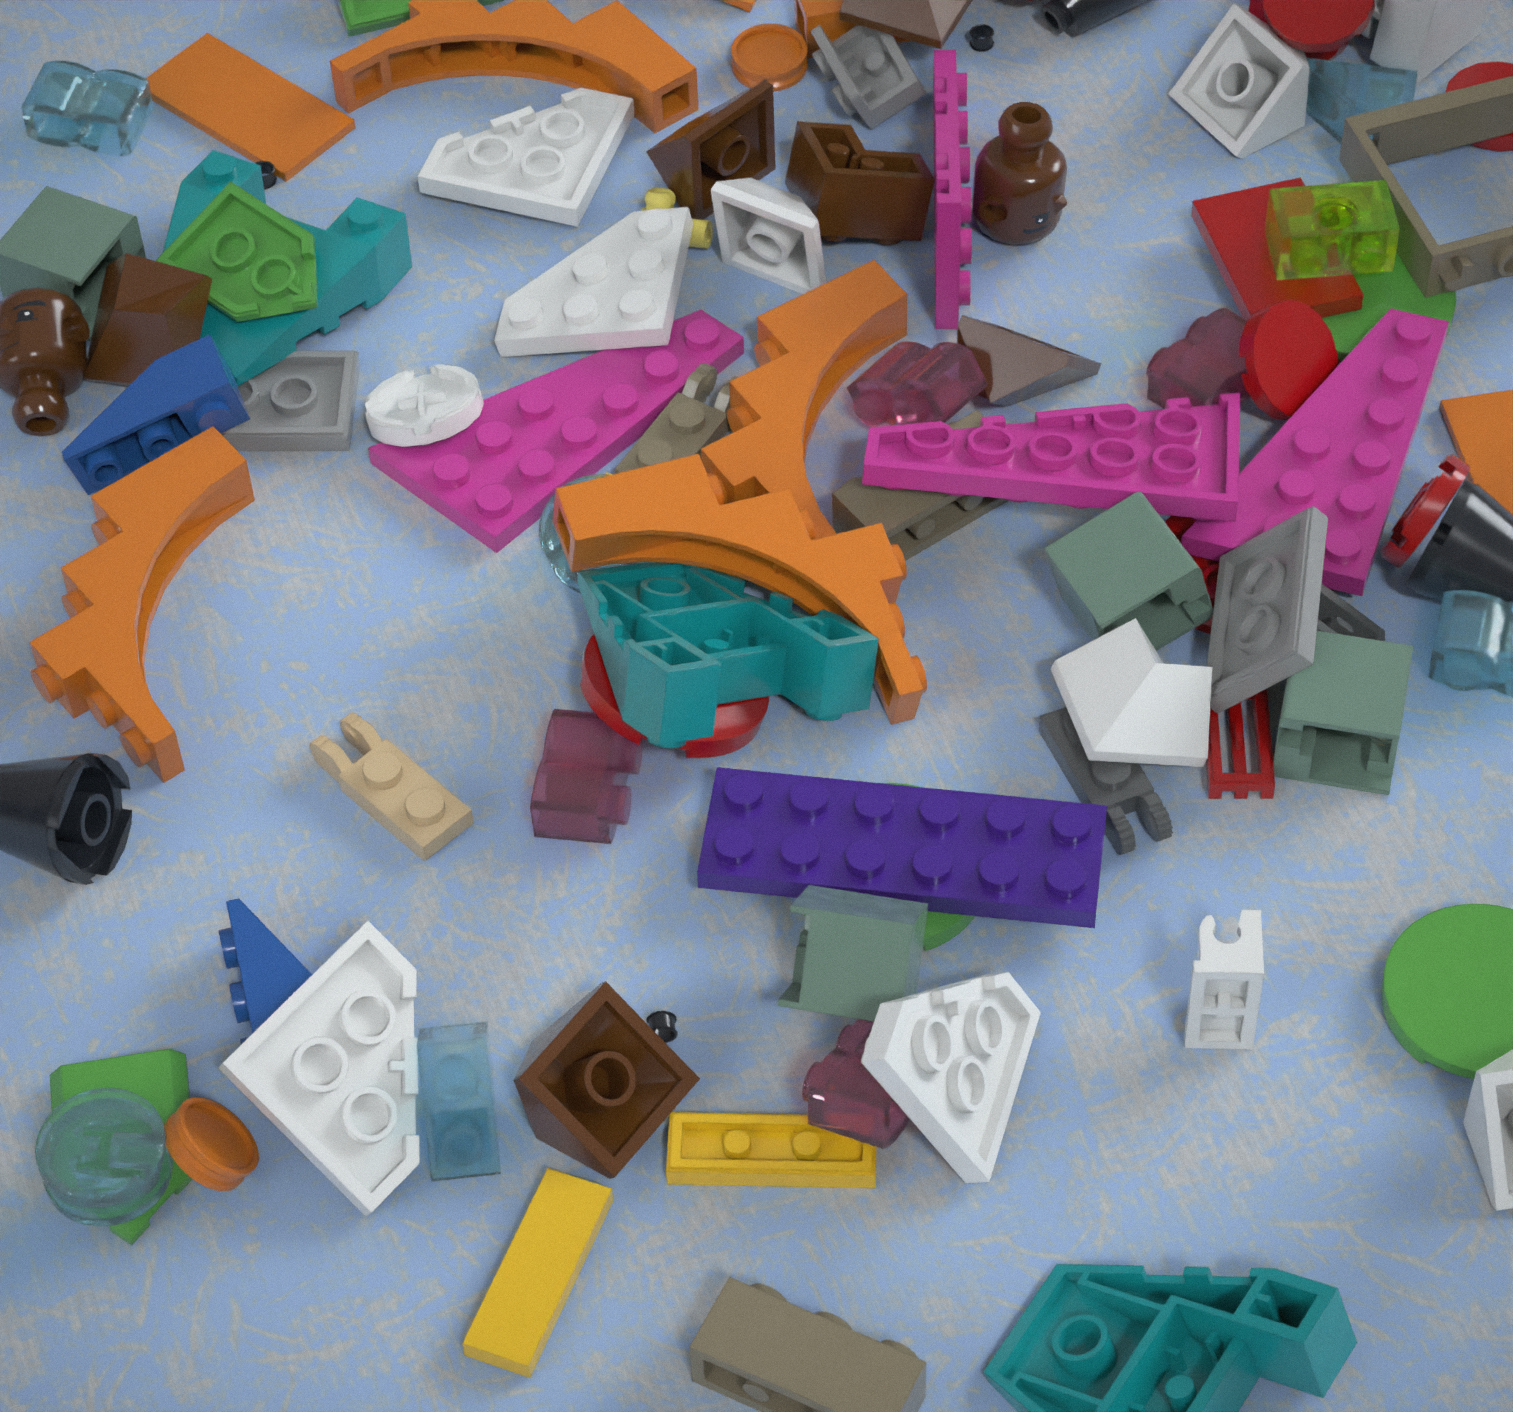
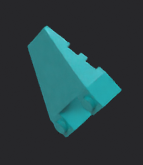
M212 150L181 181L163 252L230 181L266 204L261 166ZM357 197L326 230L288 218L312 233L315 238L318 308L236 322L207 302L200 339L209 334L211 335L230 367L237 386H240L282 361L294 351H297L296 342L317 329L325 335L340 326L339 316L361 303L363 307L369 309L387 296L412 268L406 213Z
M646 562L579 572L578 586L622 720L646 736L648 742L655 746L679 748L684 746L688 740L713 736L718 704L782 694L804 708L805 714L809 717L823 721L838 720L844 713L867 710L870 707L879 638L838 614L823 609L818 612V615L807 616L792 610L793 598L773 592L770 594V600L766 601L745 593V580L713 569L679 563Z
M1056 1264L983 1373L987 1381L1017 1412H1238L1260 1377L1324 1398L1356 1346L1357 1340L1337 1287L1276 1268H1251L1249 1277L1212 1276L1209 1267L1185 1266L1183 1275H1147L1143 1265Z

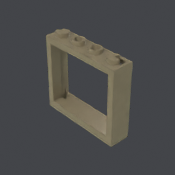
M1513 76L1345 118L1339 161L1425 298L1449 291H1458L1468 286L1503 277H1512L1513 226L1438 245L1387 165L1513 133ZM1374 134L1373 140H1371L1368 135Z

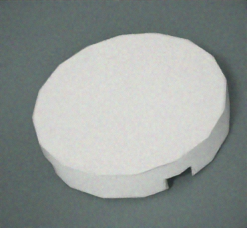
M440 364L430 366V374L416 377L414 370H407L381 382L368 395L365 402L367 411L365 417L372 437L388 445L401 447L419 446L450 438L468 428L480 416L484 405L482 393L475 375L457 366Z

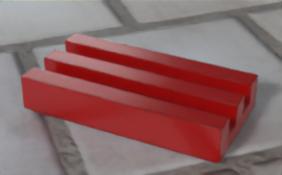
M1267 689L1247 698L1252 699L1258 773H1247L1241 702L1228 708L1232 773H1222L1218 713L1210 708L1208 759L1206 760L1208 799H1221L1222 791H1234V799H1247L1248 791H1260V799L1274 798L1275 776Z

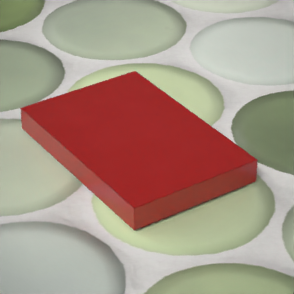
M1301 177L1192 201L1191 216L1245 323L1258 308L1284 300L1303 302L1320 314L1322 318L1362 309L1364 294Z

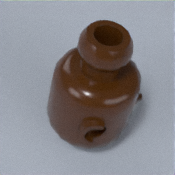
M1018 102L1010 105L1003 111L998 120L999 136L988 141L977 156L972 191L973 219L984 234L999 242L1025 245L1042 240L1051 234L1058 224L1062 209L1067 205V200L1064 197L1067 164L1062 151L1049 141L1053 133V124L1049 113L1038 104Z
M22 289L7 295L0 301V388L16 398L12 406V416L17 427L24 433L33 436L52 435L59 432L65 426L69 417V408L64 397H67L79 388L87 369L86 341L90 335L89 325L79 305L68 295L53 289Z

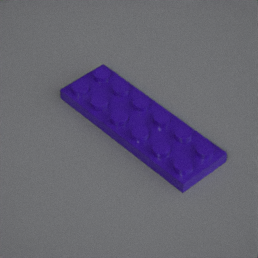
M716 767L697 869L698 888L797 898L808 885L927 903L928 911L1095 928L1107 805Z

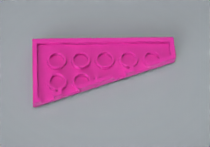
M934 50L935 329H957L959 306L970 305L971 295L970 270H960V264H971L972 229L961 228V224L971 223V187H961V184H968L970 182V147H959V145L968 144V111H958V106H967V73H957L956 50Z
M700 309L673 321L668 345L599 351L484 399L480 416L468 428L450 438L419 446L401 447L380 442L368 447L370 463L491 550L498 553L554 507L556 488L587 481L639 439L677 393L682 394L687 378L693 371L695 372L696 367H699L700 363H706L717 369L716 372L719 374L743 355L744 337Z
M1390 309L1239 473L1238 507L1235 522L1196 520L1182 536L1181 544L1190 555L1220 562V556L1301 511L1314 506L1328 517L1322 584L1329 589L1363 596L1441 356L1449 321Z
M1240 392L1220 394L1219 403L1215 405L1191 407V402L1187 397L1166 399L1165 409L1139 412L1128 403L1035 412L1034 422L1006 424L1004 416L998 415L981 417L980 427L954 430L942 421L872 427L868 431L862 485L882 486L890 490L912 489L942 492L951 496L972 495L1002 498L1012 502L1032 501L1062 504L1078 509L1089 507L1109 509L1132 494L1142 492L1158 514L1191 517L1200 521L1222 520L1235 522L1239 491Z

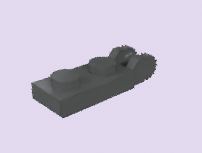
M1067 707L1040 716V734L1080 802L1107 805L1105 835L1109 842L1112 843L1116 853L1122 855L1135 850L1136 840L1134 831L1125 816L1134 811L1138 814L1153 840L1158 842L1172 837L1173 827L1169 813H1167L1166 807L1163 806L1158 794L1154 792L1152 784L1139 763L1088 760Z

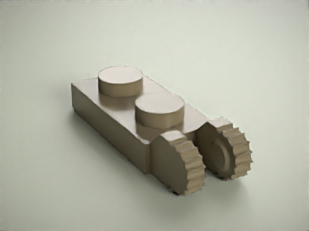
M700 363L699 367H696L695 372L693 371L687 378L682 394L677 393L617 465L614 469L615 474L699 454L701 458V448L723 438L729 431L727 410L730 409L729 381L738 377H731V380H728L727 385H724L719 391L714 407L704 404V402L716 385L718 372H716L717 369L706 363Z

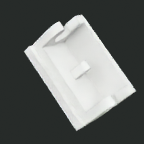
M1261 910L1241 911L1237 934L1240 938L1230 944L1222 943L1215 938L1216 924L1212 915H1207L1202 920L1199 928V960H1193L1184 1033V1048L1253 1050L1264 978Z

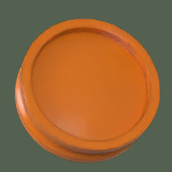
M761 24L750 27L741 32L732 43V72L735 78L748 88L763 80L773 85V92L790 88L801 81L807 72V43L799 32L788 26Z
M202 1097L189 1098L164 1123L163 1139L169 1154L189 1177L207 1188L223 1192L232 1191L258 1165V1148L248 1128L234 1113L213 1100Z

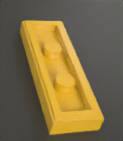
M671 1112L669 1114L666 1162L667 1185L876 1189L877 1116Z
M547 1168L462 1343L464 1356L531 1378L612 1206L613 1192L611 1188Z

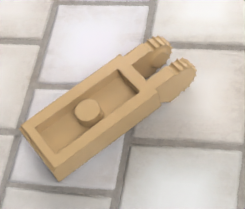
M351 712L339 721L341 723L339 726L345 738L364 755L353 764L344 750L335 742H332L330 738H327L326 735H320L309 744L311 754L318 762V765L340 783L341 791L423 861L429 859L474 824L472 810L387 738L382 741L374 727L356 713Z

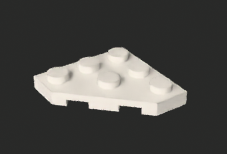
M579 88L562 94V103L535 112L531 106L489 120L490 129L463 138L458 131L439 138L417 176L419 191L428 195L578 227L634 117L633 98Z
M656 208L633 211L506 298L494 340L500 357L668 345L694 224L689 208Z
M369 921L353 934L218 1067L365 1216L371 1214L420 1164L419 1135H416L415 1096L418 1094V1038H414V999L417 997L416 968Z
M1009 972L985 974L881 1003L861 1059V1063L966 1184L990 1182L1041 1013Z

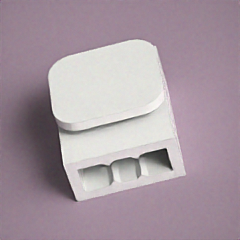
M1375 0L1374 12L1367 28L1361 33L1368 39L1375 38L1370 59L1414 87L1480 34L1489 0Z

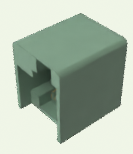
M46 186L0 239V287L3 298L13 292L27 288H47L64 293L72 298L81 308L90 330L87 341H91L106 267L125 253L146 258L137 216Z
M1142 492L1132 494L1044 547L1061 598L1092 640L1136 618L1157 651L1213 616L1212 604L1200 567Z
M1317 631L1313 665L1288 677L1286 681L1273 763L1274 776L1389 795L1398 741L1400 739L1413 645Z
M808 885L791 904L790 912L806 914L804 930L800 933L799 944L796 948L792 983L778 999V1006L874 1022L881 1003L917 993L928 912L927 903Z

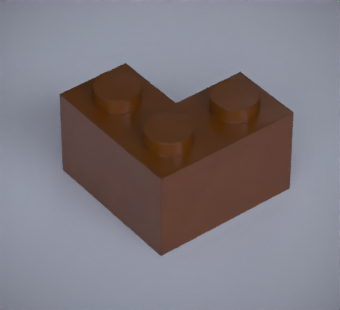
M797 121L785 184L790 193L803 199L818 219L820 237L822 239L837 242L843 241L847 237L871 238L882 244H897L901 240L921 241L935 178L920 153L865 150L851 125Z

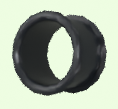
M978 24L970 29L971 40L969 45L973 50L984 52L994 46V30L992 27L986 24Z
M269 161L254 163L261 166L262 174H268L262 176L264 189L274 186L277 182V177L274 174V165Z
M656 1011L648 1015L646 1019L647 1024L665 1043L673 1041L678 1036V1032L675 1029L677 1017L674 1013Z

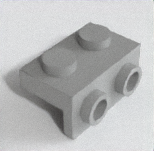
M820 25L811 30L813 37L820 47L819 50L812 54L816 63L829 82L835 78L839 81L838 85L831 88L835 97L849 117L858 111L870 129H873L927 93L893 35L857 25L832 42Z

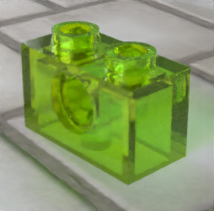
M1386 180L1270 189L1265 234L1277 280L1393 271L1400 228Z

